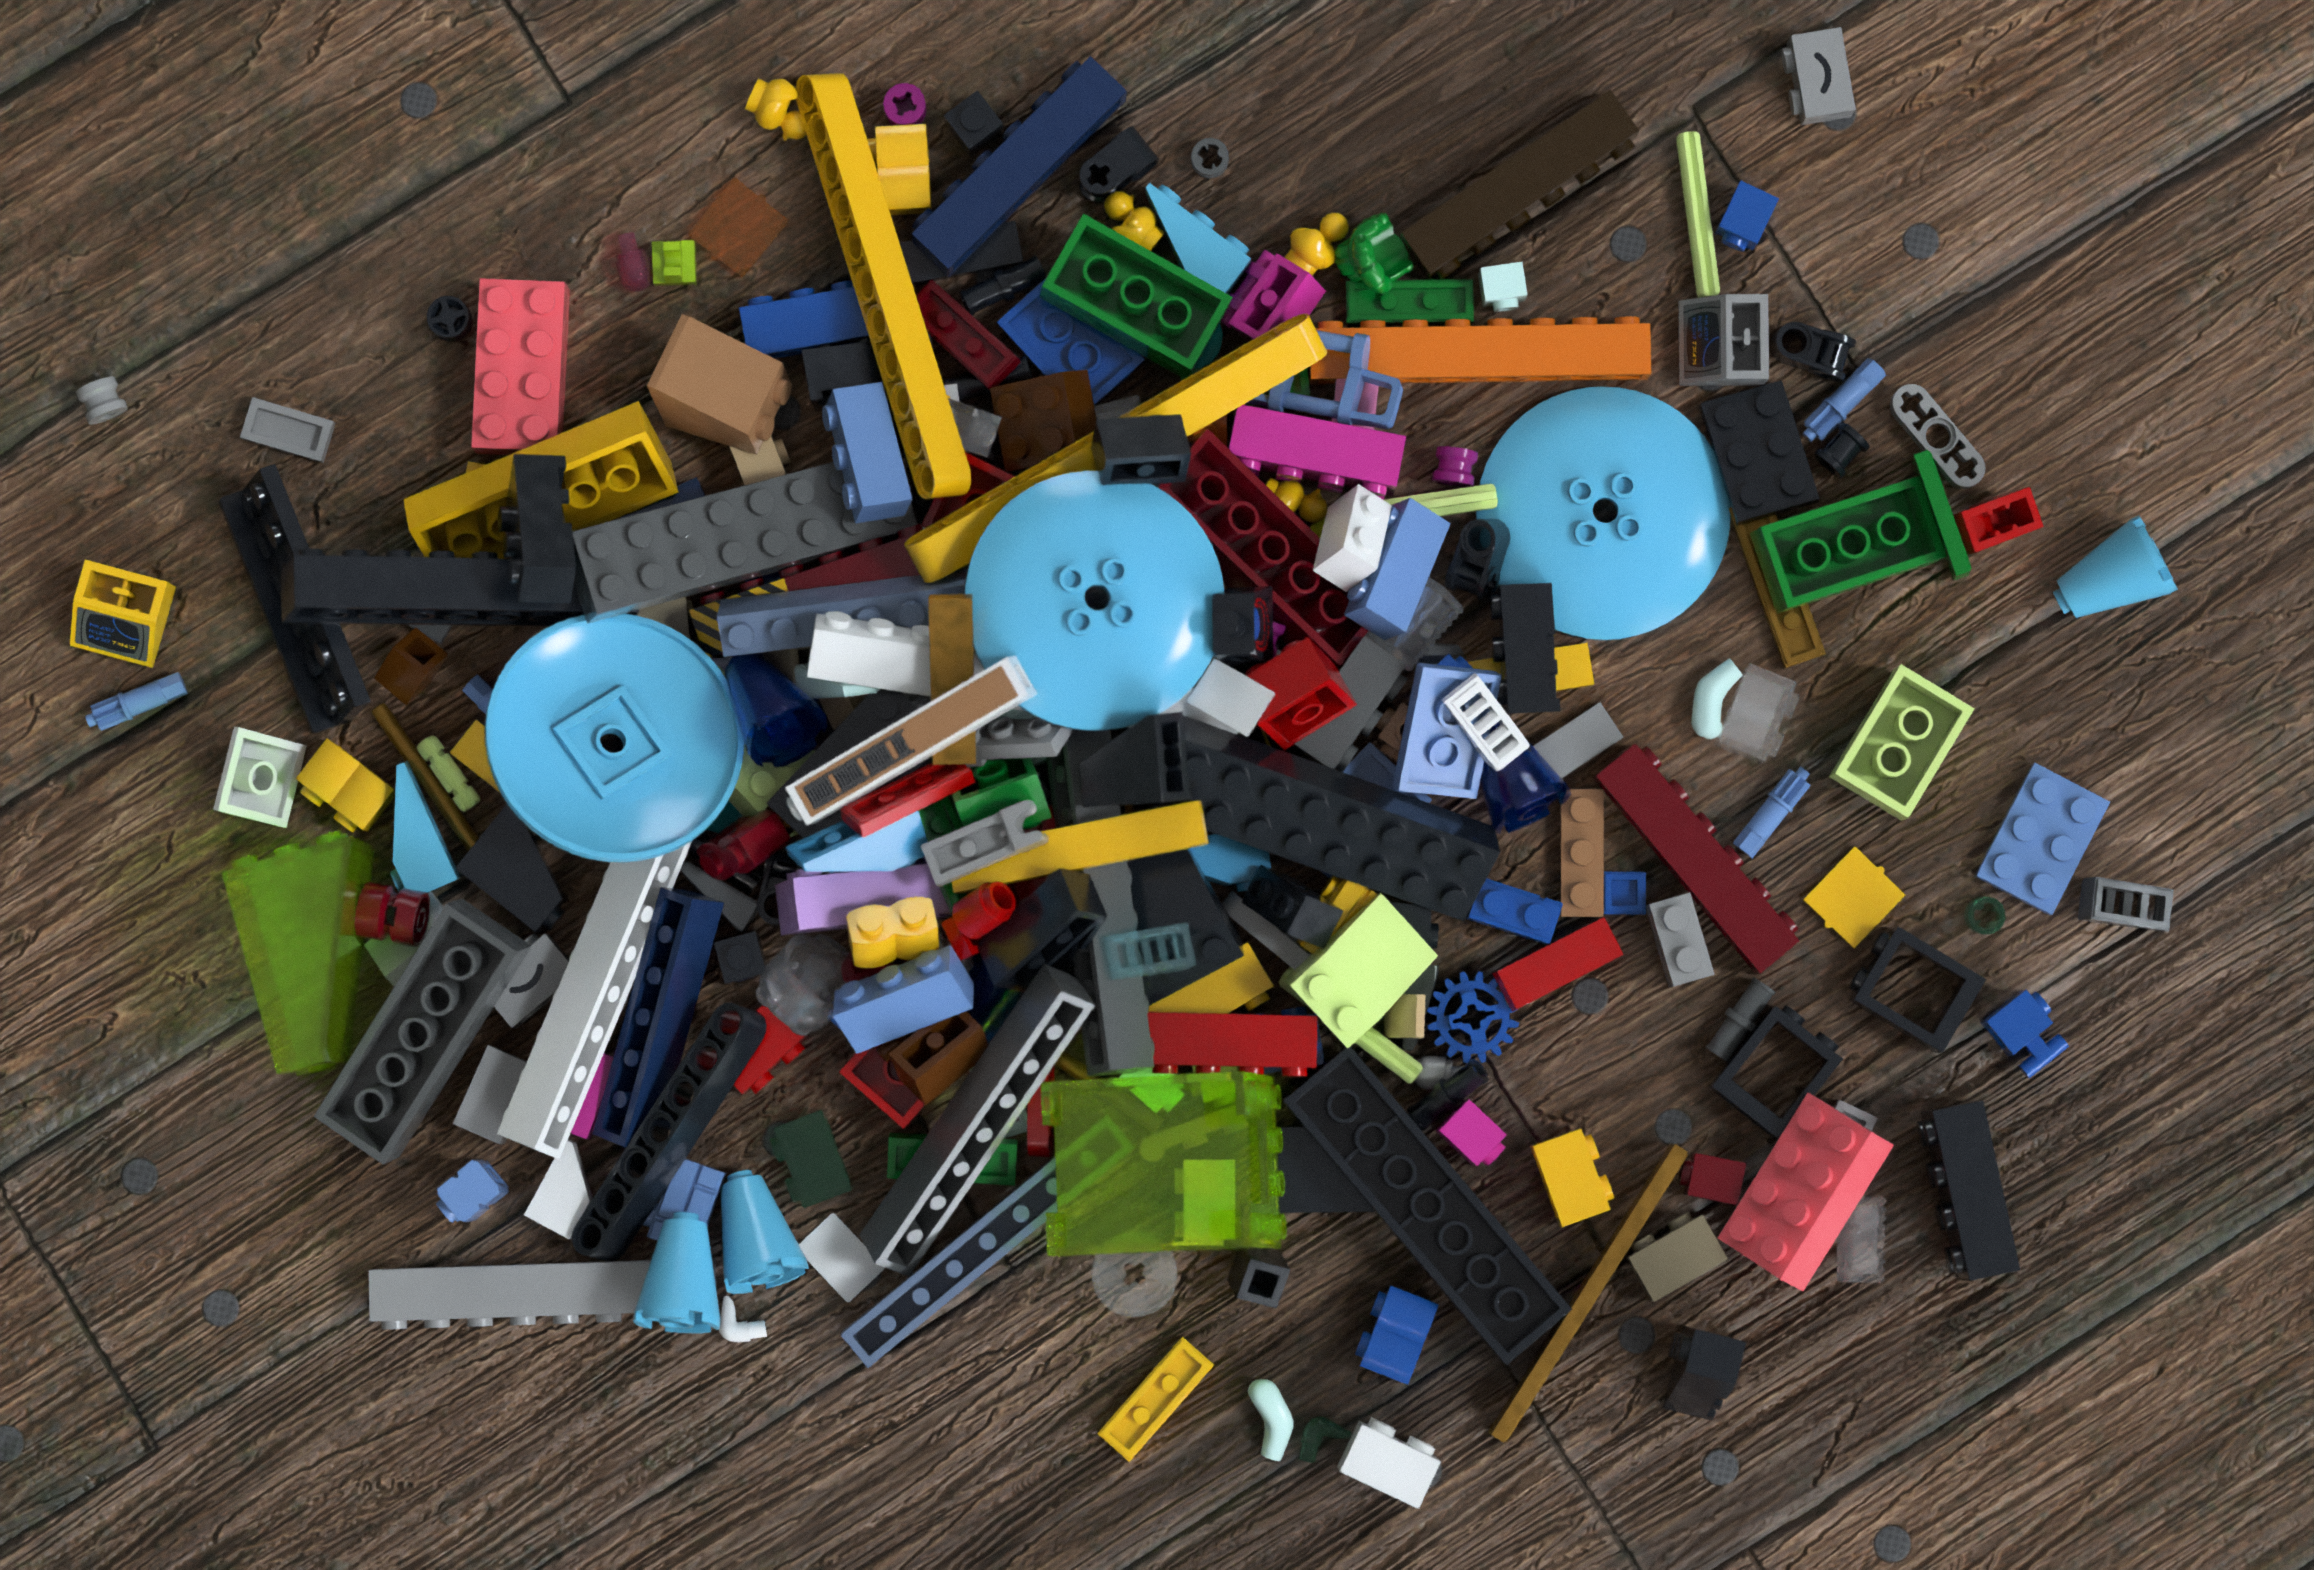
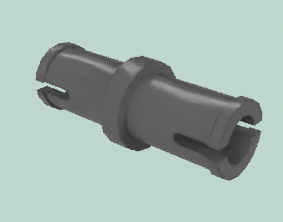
M1755 977L1752 978V982L1734 1008L1728 1007L1724 1013L1727 1015V1018L1711 1042L1706 1046L1707 1049L1726 1062H1729L1730 1057L1747 1032L1755 1030L1757 1025L1754 1022L1771 997L1776 993Z

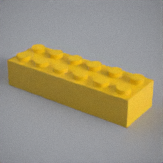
M637 401L403 500L408 529L424 557H429V553L433 551H452L455 553V558H472V553L495 552L498 554V559H510L503 556L504 532H499L498 510L500 506H506L514 454L565 456L566 470L564 471L562 489L569 490V504H562L566 523H572V532L609 522L679 492L672 462L640 402Z

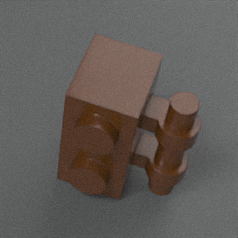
M965 1011L883 1043L876 1050L884 1061L888 1062L891 1059L899 1079L926 1106L973 1068L989 1044L982 1026Z

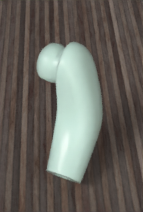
M1730 658L1701 678L1695 689L1691 724L1695 733L1706 739H1714L1720 735L1722 731L1720 720L1723 699L1731 687L1743 676Z
M1256 1379L1249 1385L1248 1395L1264 1421L1265 1429L1261 1455L1274 1461H1281L1294 1427L1293 1417L1277 1386L1270 1380Z

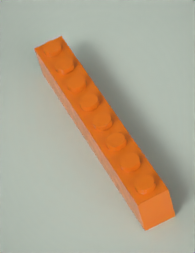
M1634 316L1614 318V324H1598L1595 317L1573 318L1572 324L1555 325L1554 318L1530 319V325H1513L1512 319L1496 318L1487 320V326H1470V320L1450 319L1445 320V326L1428 327L1427 320L1402 321L1403 327H1386L1385 321L1367 320L1360 322V328H1343V322L1321 321L1318 322V328H1316V330L1352 337L1356 333L1369 335L1370 353L1368 370L1395 377L1401 383L1648 380L1651 375L1650 323H1640V318ZM1326 349L1328 352L1326 356L1309 366L1310 385L1335 384L1336 379H1346L1350 367V353Z

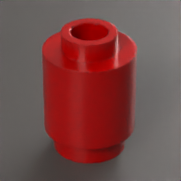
M1002 882L982 884L953 905L952 916L955 927L968 938L979 939L1011 917L1012 911H1014L1016 906L1014 894Z

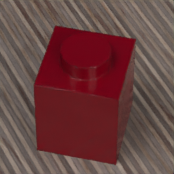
M1692 1153L1690 1161L1685 1160L1681 1166L1679 1185L1685 1186L1684 1195L1738 1205L1746 1163Z

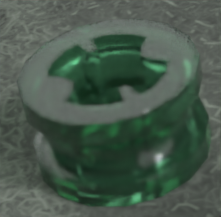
M1989 896L1977 897L1966 905L1964 919L1967 926L1973 932L1983 935L1993 934L1999 931L2006 919L2005 909L1995 898ZM1984 903L1990 904L1992 907L1989 911H1995L1996 914L1995 921H1988L1986 928L1978 925L1981 920L1974 919L1975 910H1982Z

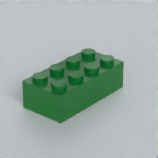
M1084 213L1044 281L1039 298L1184 379L1191 375L1233 298Z
M1920 476L1759 527L1750 533L1777 614L1935 563L1947 557Z

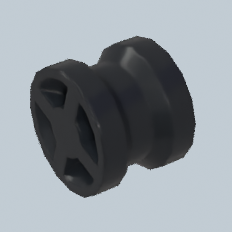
M442 296L433 301L427 312V323L434 334L441 340L458 342L464 339L471 331L473 325L472 314L465 303L459 298Z

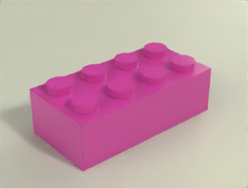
M1242 405L1236 410L1229 450L1257 477H1259L1260 471L1276 474L1275 480L1279 482L1294 480L1301 484L1302 479L1318 482V489L1335 493H1342L1344 487L1354 488L1359 484L1384 500L1386 495L1393 496L1396 490L1406 436Z

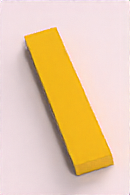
M1197 800L1041 831L1049 837V841L1046 844L1025 853H1019L952 881L953 892L955 894L970 892L987 882L993 883L998 881L1006 885L1046 877L1059 868L1076 871L1208 845L1202 803Z

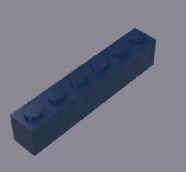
M1091 56L1083 64L1079 61L1074 62L1060 78L1064 83L1053 94L1049 90L1045 91L1031 106L1034 113L1023 123L1020 120H1016L1010 125L1001 137L1004 142L994 152L989 149L983 152L971 167L975 171L964 182L960 179L954 181L942 195L945 201L934 212L930 208L925 210L913 223L912 227L915 231L912 233V243L948 278L1126 102L1127 90Z
M660 887L593 1135L627 1147L679 1067L724 902L694 891Z

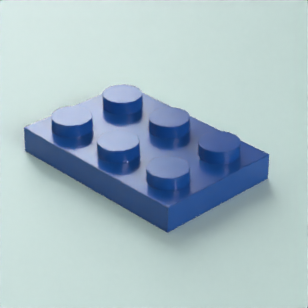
M1045 278L997 321V325L1021 352L1027 356L1043 376L1066 371L1088 370L1095 407L1145 362V359L1136 351L1039 298L1041 287L1046 280Z

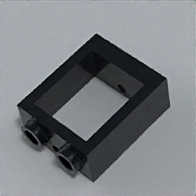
M1899 926L1893 927L1889 933L1883 930L1870 950L1876 956L1869 968L1865 969L1861 966L1848 987L1854 991L1849 1001L1933 1052L1943 1053L1986 979ZM1900 943L1961 979L1930 1032L1869 996Z
M1787 1005L1782 1009H1779L1777 1006L1769 1008L1758 1022L1755 1030L1747 1036L1732 1055L1729 1062L1725 1064L1708 1086L1775 1140L1780 1138L1807 1092L1815 1096L1843 1060V1058L1835 1053L1839 1046L1820 1031L1816 1036H1813L1802 1027L1806 1020ZM1775 1023L1779 1024L1825 1061L1781 1118L1731 1080Z

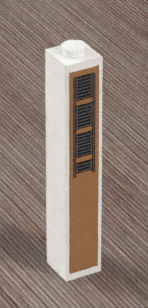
M1006 657L785 787L790 796L787 798L789 809L797 820H804L806 825L818 823L842 807L861 798L1037 695V692L1017 657Z

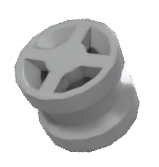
M114 376L88 383L75 392L78 401L86 406L87 413L85 417L88 424L93 425L105 422L128 410L125 400L119 398L116 392L118 383Z

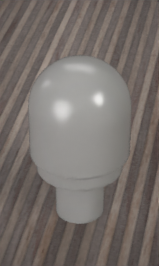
M1423 1056L1417 1060L1421 1063L1423 1069L1414 1082L1422 1089L1434 1090L1433 1085L1441 1078L1447 1080L1464 1066H1453V1059H1447V1057Z

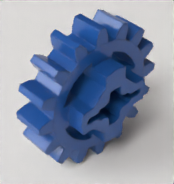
M1480 971L1476 973L1474 981H1469L1465 972L1459 973V984L1457 985L1448 978L1444 980L1447 992L1443 994L1434 991L1432 996L1439 1002L1438 1006L1428 1007L1427 1013L1436 1016V1022L1427 1025V1030H1438L1440 1034L1433 1042L1434 1045L1438 1046L1447 1043L1449 1048L1447 1049L1446 1056L1451 1058L1457 1051L1462 1052V1063L1466 1064L1470 1060L1471 1054H1476L1480 1063L1486 1062V1051L1488 1050L1496 1056L1501 1055L1502 1052L1498 1043L1502 1041L1511 1044L1513 1039L1506 1033L1507 1029L1519 1027V1022L1509 1017V1013H1512L1509 1005H1507L1502 991L1499 992L1496 989L1498 984L1495 978L1488 984L1484 983L1483 972ZM1474 989L1488 993L1497 1004L1488 1006L1477 999ZM1456 993H1459L1460 1005L1455 1013L1444 1016L1448 1001ZM1468 1005H1473L1475 1012H1492V1015L1478 1021V1029L1472 1030L1470 1023H1453V1020L1459 1019L1467 1013ZM1501 1019L1496 1035L1487 1042L1485 1034L1487 1027L1491 1021ZM1458 1029L1466 1034L1471 1046L1457 1042L1450 1036L1448 1031Z

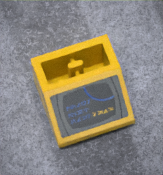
M85 560L73 599L70 646L153 668L176 586L167 581Z

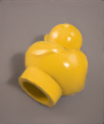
M758 78L747 101L745 110L754 113L756 121L764 129L773 130L781 127L784 141L789 138L794 140L802 139L807 135L800 112L798 110L787 112L791 100H795L798 97L796 88L785 79H773L768 83Z
M1121 191L1111 193L1104 203L1105 212L1113 220H1124L1121 226H1114L1112 230L1152 251L1165 234L1157 226V218L1154 211L1147 206L1135 209L1133 207V194L1129 196Z
M1329 213L1324 216L1320 222V231L1304 227L1293 230L1290 235L1291 249L1285 258L1309 272L1312 276L1318 269H1325L1334 264L1336 256L1331 244L1332 242L1342 240L1347 235L1349 229L1347 219L1340 213Z
M1269 477L1265 483L1294 513L1298 509L1301 518L1306 522L1317 523L1326 516L1327 503L1320 495V489L1305 495L1303 486L1298 481L1283 480L1278 482Z

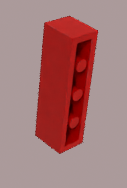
M1148 1012L1147 1014L1150 1037L1155 1047L1152 1073L1178 1074L1179 1065L1195 1066V1074L1221 1075V1066L1238 1067V1075L1264 1076V1067L1281 1068V1076L1307 1077V1068H1317L1318 1016Z

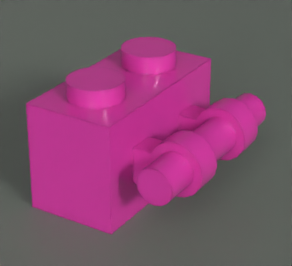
M1264 250L1256 263L1251 261L1244 271L1247 276L1236 292L1228 294L1233 298L1220 323L1229 329L1233 327L1247 342H1250L1294 316L1304 313L1310 315L1326 290L1309 272L1279 254L1274 256L1267 250Z

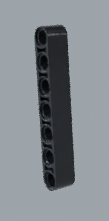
M724 1003L714 1011L575 1225L572 1232V1243L578 1253L604 1261H615L625 1253L766 1034L767 1025L761 1013L735 1003Z

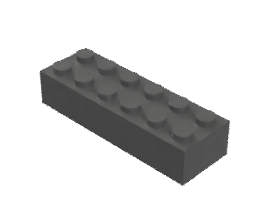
M461 898L446 903L313 1117L383 1165L399 1158L532 946Z

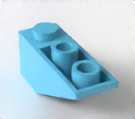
M1149 183L1146 186V197L1162 230L1165 232L1166 239L1180 268L1229 294L1251 263V258L1246 255L1249 251L1248 247L1232 235H1228L1225 239L1212 230L1215 223L1202 212L1195 209L1191 214L1180 206L1181 198L1167 186L1161 184L1157 189Z

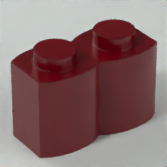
M761 810L751 818L740 817L700 845L697 849V854L700 857V864L703 870L708 875L717 880H726L735 873L745 874L750 872L787 845L791 837L774 811Z

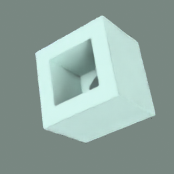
M1523 262L1480 268L1478 279L1483 307L1493 306L1494 312L1518 309V302L1525 301L1527 297Z

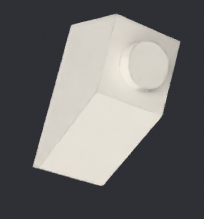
M570 1139L567 1140L560 1159L554 1158L524 1216L567 1239H572L575 1225L593 1199L577 1143Z

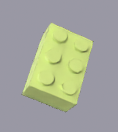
M1900 664L1892 671L1829 777L1901 821L1908 819L1974 711V708Z

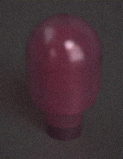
M634 232L618 235L622 254L616 255L617 262L615 263L620 282L629 291H643L649 287L653 279L649 255H646L645 249L638 250Z

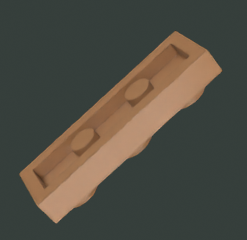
M1560 789V902L1563 903L1560 917H1604V789Z

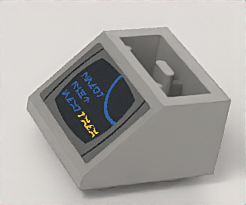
M1723 294L1678 301L1679 386H1763L1769 380L1768 294Z

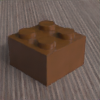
M1088 370L1059 372L990 388L1006 472L1027 470L1090 434L1095 429L1097 417Z

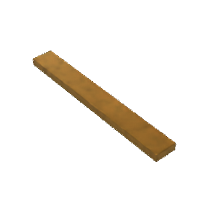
M1670 1143L1568 1304L1572 1310L1556 1323L1489 1429L1488 1433L1503 1443L1507 1442L1687 1158V1151L1680 1146Z

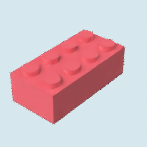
M480 278L471 448L477 454L510 455L563 433L570 289L565 282Z
M1807 1092L1719 1234L1718 1239L1780 1280L1804 1291L1894 1145L1828 1103Z

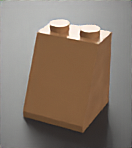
M682 314L647 384V388L666 427L757 455L763 441H768L772 435L775 423L774 418L780 405L787 403L791 394L792 384L782 362L690 316Z

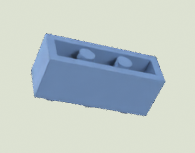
M877 382L833 389L827 404L822 408V417L826 431H832L835 445L832 447V457L836 470H842L845 484L842 486V497L846 509H852L855 523L905 516L912 501V496L883 383Z
M1412 498L1393 504L1378 568L1348 591L1347 598L1350 601L1344 615L1383 640L1405 633L1451 523Z
M949 945L938 950L926 951L918 958L898 966H888L878 974L863 980H854L844 984L840 989L835 990L833 1017L858 1054L973 1009L974 982L952 946Z

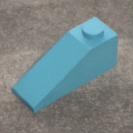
M405 761L396 766L393 863L396 869L390 871V874L398 892L406 888L428 893L460 878V874L456 869L408 761Z

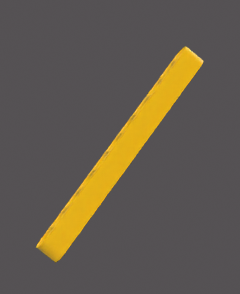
M842 73L802 75L796 83V90L798 92L796 102L918 494L924 499L965 495L971 485L970 467L850 83Z
M1307 313L1299 314L1118 418L1181 414L1186 436L1188 437L1318 362L1328 352ZM1094 431L911 536L904 543V546L924 583L937 581L970 563L976 545L989 523L1007 503L1026 489L1055 476L1072 472L1097 471L1091 450Z

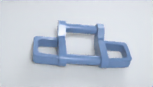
M1317 330L1326 349L1350 353V367L1340 402L1291 393L1290 389L1294 376L1271 388L1269 395L1261 394L1247 402L1279 412L1289 409L1336 418L1338 423L1346 425L1356 424L1390 429L1395 423L1403 394V387L1400 380L1395 377L1368 370L1370 353L1369 335L1356 333L1352 337ZM1365 382L1392 390L1384 414L1375 415L1357 412Z

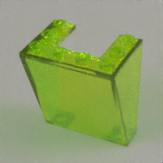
M341 831L318 836L315 838L317 845L300 849L299 843L278 847L273 850L275 857L258 861L257 855L231 861L233 869L222 871L278 1075L296 1072L297 1076H307L346 1065L350 1057L364 938L356 935L355 912L362 888L367 882H371L375 853L373 845L363 842L359 838L348 836L347 833L341 834Z
M1246 1071L1041 1083L1042 1125L1054 1127L1057 1185V1212L1046 1213L1047 1256L1073 1257L1281 1249V1240H1285L1287 1235V1223L1285 1215L1280 1214L1279 1196H1284L1285 1178L1283 1171H1278L1277 1153H1282L1283 1134L1281 1128L1276 1127V1110L1281 1108V1090L1278 1084H1274V1077Z

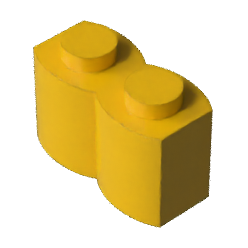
M926 124L875 127L876 138H868V144L874 163H877L878 176L890 214H922L928 208L932 210Z
M326 738L296 777V780L304 785L299 792L318 807L324 801L337 810L333 818L352 833L358 827L368 832L395 797V788L328 738Z
M905 898L895 902L890 907L867 905L859 907L846 915L849 944L853 963L856 967H880L892 962L896 958L913 960L926 951L939 949L938 925L933 902L930 898Z

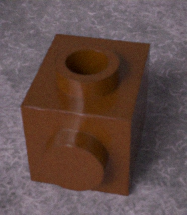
M415 627L392 647L374 679L401 702L408 705L431 684L448 653Z

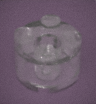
M807 932L793 936L765 965L763 974H760L759 987L756 990L758 1001L763 1006L768 1007L781 1022L788 1025L792 1032L800 1036H805L812 1031L824 1028L834 1018L835 990L840 989L846 984L842 978L841 965L849 953L837 941L823 934L811 937L805 936Z
M1140 1230L1124 1231L1110 1237L1099 1248L1092 1264V1284L1097 1297L1109 1310L1127 1317H1142L1158 1311L1171 1298L1177 1283V1265L1170 1248L1159 1237ZM1139 1262L1145 1266L1142 1271L1143 1276L1146 1278L1145 1281L1141 1284L1137 1281H1133L1130 1285L1126 1283L1124 1278L1127 1273L1123 1267L1127 1263L1132 1266L1137 1265Z

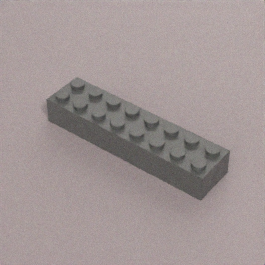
M834 462L573 531L576 563L574 583L588 624L779 572L796 565L818 561V558L834 552L842 551L845 554L859 550L858 544L882 537L883 543L899 539L897 531L918 524L912 504L910 503L905 516L855 523L852 509L847 510L843 502L842 486L845 484L842 470H836Z

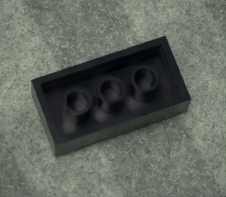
M880 689L877 693L868 694L766 804L803 838L842 821L840 810L811 825H806L804 820H797L787 804V798L790 796L785 787L919 708L899 691ZM932 756L866 795L924 767L932 759Z
M1968 1101L1921 1111L1922 1121H1917V1131L1922 1147H1929L1932 1162L1926 1163V1172L1931 1189L1937 1188L1941 1204L1935 1205V1213L1940 1230H1946L1950 1246L1944 1248L1949 1272H1955L1957 1279L1972 1281L2019 1271L2020 1265L1984 1101Z

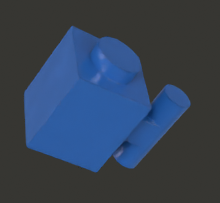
M2027 989L2020 990L1980 1022L2007 1056L2014 1055L2023 1047L2028 1051L2031 1056L2018 1065L2028 1079L2069 1047L2060 1034L2054 1036L2047 1043L2039 1036L2053 1022L2048 1017V1014L2052 1011L2051 1008L2036 991L2030 994Z

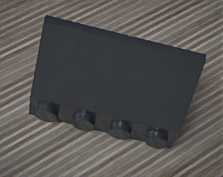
M1190 848L1127 861L1132 874L1131 895L1133 909L1138 919L1136 928L1139 952L1143 958L1142 978L1144 993L1148 998L1149 1006L1244 956L1242 938ZM1073 968L1069 974L1075 977Z

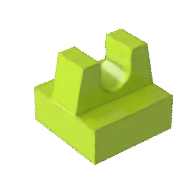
M694 240L652 242L654 286L697 285L696 245Z

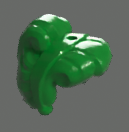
M1382 212L1364 219L1355 227L1351 236L1338 245L1334 251L1336 256L1334 262L1342 275L1347 276L1352 282L1361 280L1373 292L1385 294L1390 291L1393 282L1405 273L1412 271L1414 266L1412 261L1409 260L1403 241L1394 233L1393 224L1389 221L1387 213Z

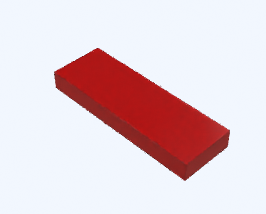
M932 762L842 807L840 812L843 822L861 837L865 838L974 783L975 780L972 770L965 764L933 765Z
M1605 917L1496 971L1493 973V976L1513 1012L1624 954Z

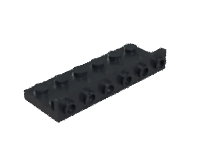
M276 464L259 469L242 491L222 497L219 500V505L311 733L317 734L351 722L371 700L340 624L282 623L281 571L293 555H299V550L309 549V546Z

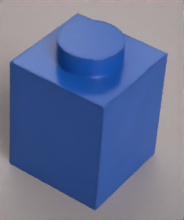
M1740 180L1715 233L1723 236L1721 242L1732 249L1744 252L1745 248L1753 251L1764 232L1779 198Z

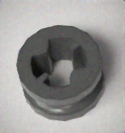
M1204 138L1197 142L1191 154V163L1194 171L1207 179L1217 178L1225 172L1229 162V153L1225 144L1215 138ZM1208 148L1218 150L1217 158L1222 161L1220 165L1215 167L1212 163V169L1204 168L1202 166L1203 158L1199 156L1202 150H1205L1206 153H1208Z

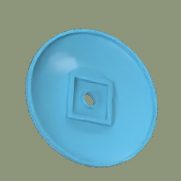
M1604 386L1586 387L1553 396L1539 403L1523 414L1504 433L1493 449L1479 485L1490 483L1495 485L1498 505L1495 509L1476 511V519H1498L1505 523L1511 536L1500 571L1498 585L1552 583L1555 631L1568 636L1588 640H1619L1635 637L1667 624L1682 614L1704 592L1713 579L1727 546L1731 517L1728 509L1730 508V503L1713 448L1697 427L1682 413L1653 396L1635 390ZM1599 500H1609L1615 505L1617 515L1613 521L1602 523L1594 517L1593 506ZM1484 527L1480 532L1479 539L1485 549L1491 543V535L1488 529Z
M1081 471L1055 476L1039 482L1020 493L997 513L985 529L973 552L966 575L964 594H972L973 645L976 656L984 670L1006 657L1016 656L1037 692V695L1019 704L1020 708L1039 719L1061 727L1082 731H1107L1133 726L1147 715L1160 714L1166 711L1195 685L1206 670L1214 654L1212 597L1214 593L1224 592V585L1217 556L1204 530L1195 518L1173 497L1152 484L1101 485L1098 471ZM1095 586L1103 588L1109 597L1107 607L1102 610L1089 608L1084 599L1087 589Z
M621 614L588 624L585 616L581 615L558 622L542 630L519 648L507 662L497 679L487 707L485 747L491 773L500 793L518 818L533 832L556 847L577 856L606 862H634L656 858L679 849L702 834L715 821L731 797L740 775L744 753V730L737 700L725 676L714 661L686 636L669 626L637 615ZM605 734L617 735L623 742V749L617 753L608 752L602 747L600 738Z

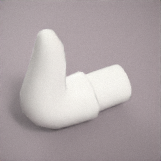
M727 1295L723 1298L719 1333L723 1338L730 1342H749L750 1339L767 1337L764 1320L748 1323L747 1321L737 1322L734 1302Z

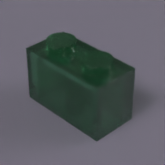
M819 1110L774 1128L777 1137L771 1138L770 1143L778 1163L786 1161L792 1177L785 1179L793 1203L801 1201L803 1208H808L854 1190L824 1110Z

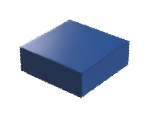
M1604 871V915H1645L1646 872Z

